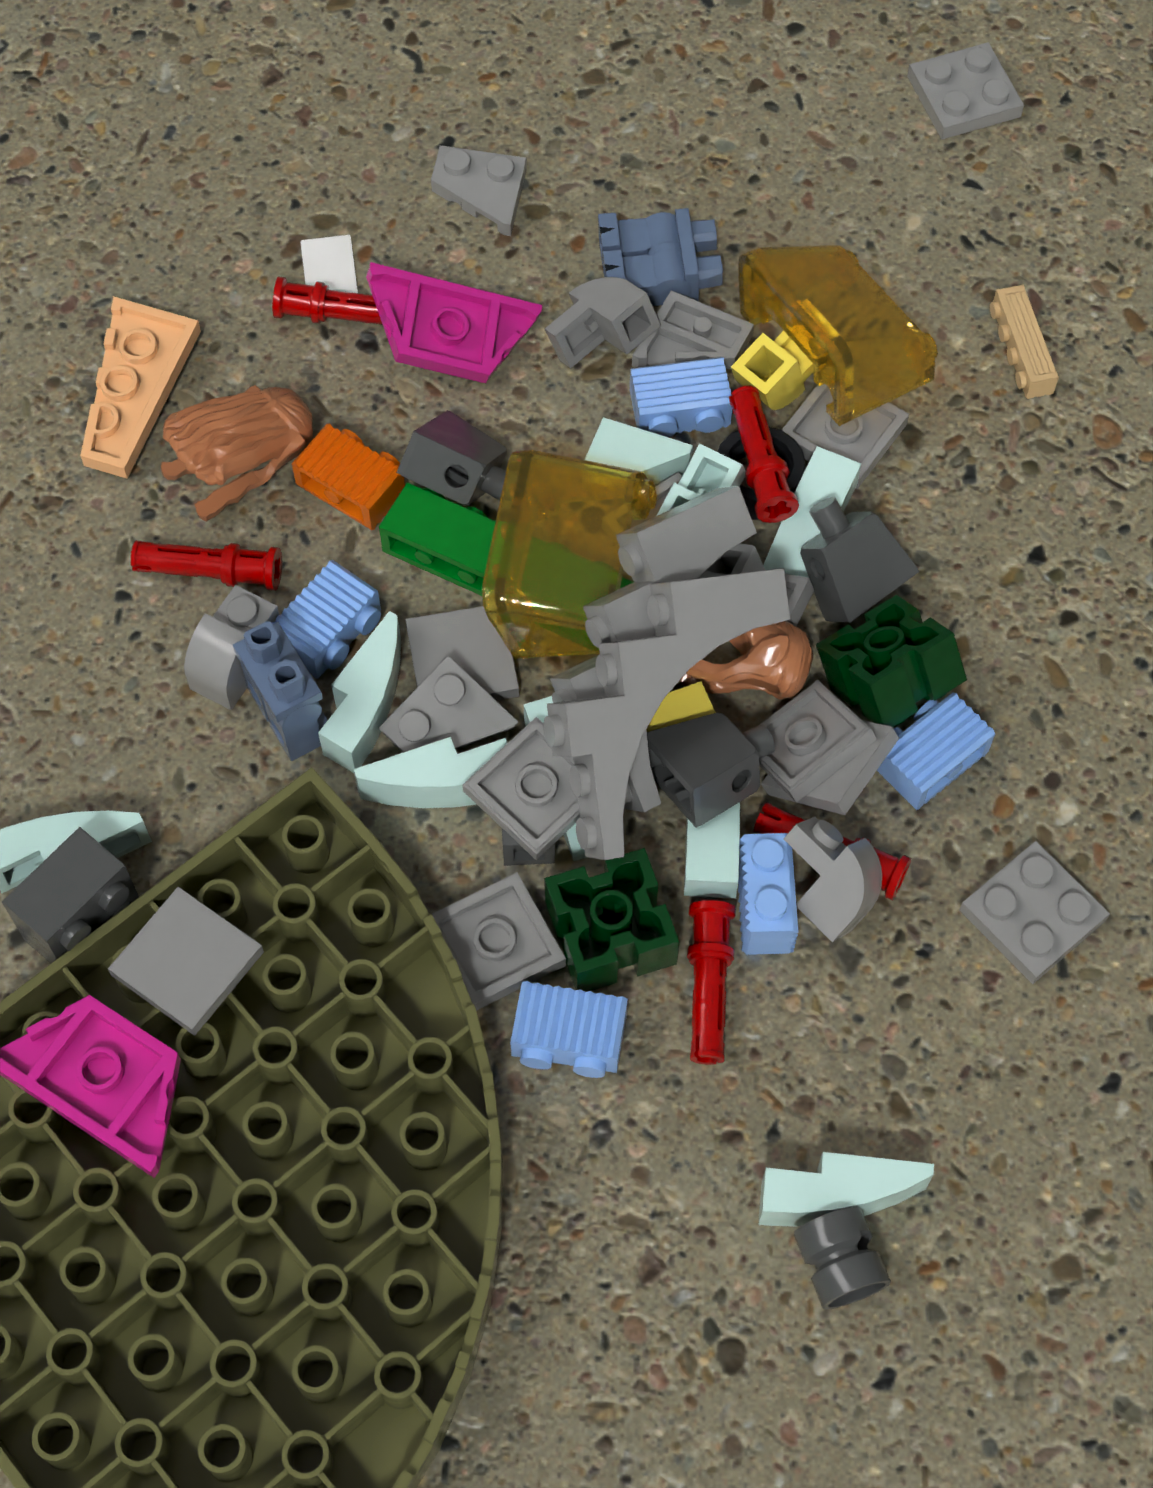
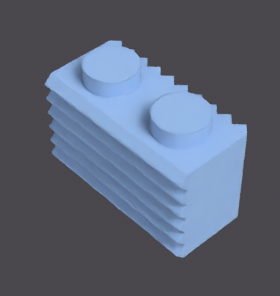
M724 357L630 369V395L637 428L665 437H671L676 432L682 433L683 431L691 432L692 430H697L703 433H710L731 425L732 406L729 402L731 389L729 387Z
M330 560L327 566L323 567L319 574H316L314 580L309 582L308 587L303 588L301 594L296 596L295 601H291L288 608H284L282 614L278 615L272 624L279 622L309 673L314 678L319 679L328 668L335 670L344 662L349 653V645L360 633L367 635L376 627L381 617L379 593L375 588L334 560Z
M954 692L941 702L938 700L927 701L915 714L914 720L916 722L905 731H902L899 727L894 728L899 740L877 769L916 810H919L923 804L934 798L938 792L949 786L959 775L971 768L981 757H984L989 752L995 736L993 728L988 727L986 721L981 720L979 714L974 713L972 708L967 706L965 701L960 699L958 694Z
M788 833L744 834L739 840L738 902L740 903L739 912L741 913L739 921L741 922L740 931L742 932L741 941L743 942L741 950L746 955L789 954L794 952L799 931L792 847L784 840Z
M523 981L510 1042L511 1056L520 1057L521 1064L534 1069H549L552 1063L573 1066V1071L576 1074L590 1078L604 1077L605 1071L617 1073L627 1016L628 999L623 996L616 997L612 994L605 995L592 991L585 992L581 989L573 990L560 986L553 987L549 984L542 985L538 982Z

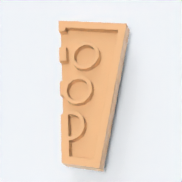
M113 296L110 328L106 330L104 339V358L102 367L98 368L95 382L97 386L95 401L90 406L80 456L83 465L128 479L201 330L198 320Z

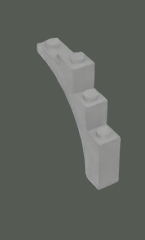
M739 486L714 489L615 535L620 546L618 550L619 561L625 572L632 576L634 582L583 606L588 619L585 622L586 632L591 642L597 648H599L600 643L656 636L655 626L651 624L647 612V602L651 595L650 584L698 579L726 551L757 533ZM598 655L550 678L555 691L552 694L553 703L605 696L604 686L599 683L596 674V659ZM646 730L642 736L629 774L624 809L646 812L662 804L650 766Z
M784 568L650 584L651 595L647 602V612L651 624L655 626L656 636L599 644L600 655L596 659V674L599 683L604 686L605 696L547 704L548 716L544 718L543 723L545 740L548 746L552 747L553 756L573 757L574 766L570 769L569 777L571 789L579 801L581 818L576 822V835L580 847L585 850V857L601 860L624 857L623 812L629 774L645 730L663 699L691 667L721 644L754 628L790 620Z

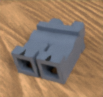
M688 208L675 209V215L660 212L647 218L617 220L616 213L598 214L599 246L604 277H617L631 282L647 293L652 306L663 305L670 291L699 302V289L723 284L721 256L696 257V252L717 250V232L714 219L690 221Z
M266 621L246 631L243 635L244 639L233 644V648L240 660L247 689L267 722L270 723L271 729L289 759L293 761L321 746L318 732L328 721L318 702L323 699L322 693L279 622L272 624L271 621Z

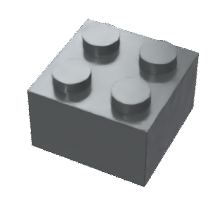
M79 827L2 901V904L23 939L51 964L139 898V895L125 865Z

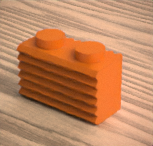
M330 423L322 428L292 463L296 485L370 530H375L377 524L381 523L382 518L386 516L405 486L404 477L396 473L400 462L394 456L384 451L379 454L376 451H372L368 446H364L363 441L354 432L348 429L340 431L338 428H333Z

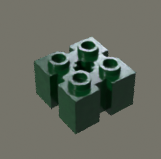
M898 595L893 596L864 614L866 623L854 629L850 625H846L816 644L830 690L849 705H860L863 715L873 723L894 727L918 712L916 702L923 698L935 701L967 681L954 633L931 617L922 622L919 609Z
M645 848L625 853L624 857L605 860L604 873L588 877L585 866L544 878L545 904L557 938L564 937V956L575 990L581 989L588 992L617 983L618 969L631 965L634 966L638 977L677 964L679 939L666 904L657 906L658 882ZM612 918L614 920V925L603 923L605 919Z

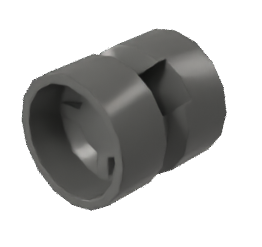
M854 1206L835 1210L817 1217L795 1230L794 1237L805 1264L815 1265L817 1269L811 1280L823 1309H835L855 1303L874 1295L890 1285L891 1280L880 1253L868 1250L867 1245L873 1236L860 1207Z

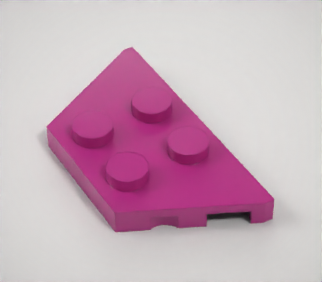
M370 262L366 278L395 362L481 383H486L537 321L542 311V305L372 262Z
M91 995L67 1006L59 1016L45 1018L26 1028L28 1034L0 1048L1 1076L155 1178L160 1170L181 1063L178 1052Z

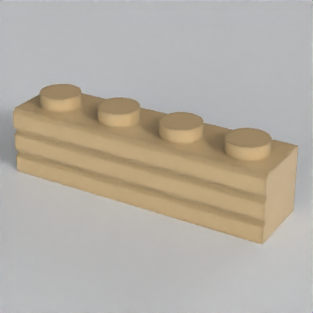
M1024 285L997 289L994 300L990 303V314L993 319H997L999 324V338L1001 342L1006 343L1009 365H1014L1016 370L1015 379L1017 387L1023 389L1027 399L1054 394L1059 376Z

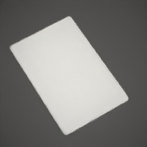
M350 235L301 240L306 285H315L319 281L329 285V290L358 293Z

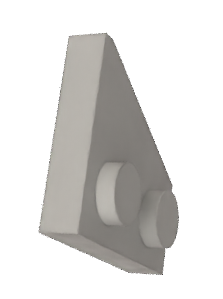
M440 145L431 177L432 192L447 201L458 203L462 210L475 218L482 214L497 224L498 232L511 236L527 170L526 157Z
M670 291L657 313L661 326L638 345L632 355V367L639 368L724 357L726 369H731V366L743 354L751 340L754 324Z
M447 656L379 727V731L402 752L451 737L457 750L492 735L510 731L518 724V721L454 660Z

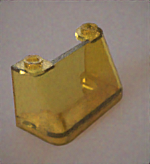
M839 245L757 247L739 257L740 314L746 321L754 324V326L761 322L765 324L774 319L814 364V382L818 386L826 384L831 392L833 402L826 405V412L838 426L934 380L935 358L938 355L934 339L927 332L923 333L859 265L856 256L850 250H845Z
M537 450L514 451L510 455L483 580L482 600L488 619L515 659L600 654L599 648L591 642L586 632L585 622L588 619L583 606L621 589L623 567L619 561L618 550L620 546L615 535L630 529L632 519L645 520L649 515L650 509H654L656 506L657 495L654 482L648 480L643 471Z

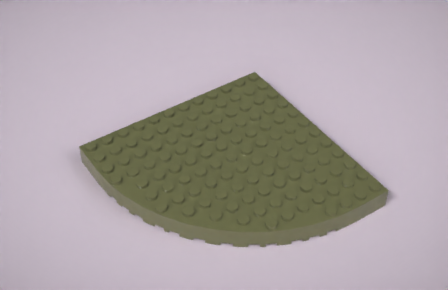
M311 767L76 944L70 951L64 953L0 1002V1048L28 1034L26 1028L45 1018L57 1017L67 1006L91 995L178 1052L181 1058L160 1170L155 1178L0 1075V1468L15 1488H417L440 1450L468 1385L491 1307L502 1235L503 1158L493 1073L490 1068L475 1005L471 1001L456 959H454L432 914H429L415 886L378 839ZM177 887L261 944L264 951L195 1036L119 982L108 971L110 965Z

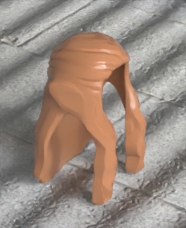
M256 385L250 387L244 393L214 398L172 413L164 422L163 439L169 442L176 452L178 459L173 462H162V475L167 480L175 481L186 474H195L198 479L203 480L208 485H224L227 479L241 474L225 486L214 490L206 499L195 503L198 517L207 522L218 515L227 505L238 503L249 490L265 484L283 465L299 456L313 439L312 413L308 405L293 390L280 387H268L261 390ZM271 459V461L265 467L255 471L247 472Z
M783 621L754 628L730 640L729 642L743 656L726 664H713L702 659L691 667L677 683V685L689 686L702 681L706 692L710 694L754 689L765 691L776 699L792 698L799 693L806 683L813 660V651L808 635L799 627Z

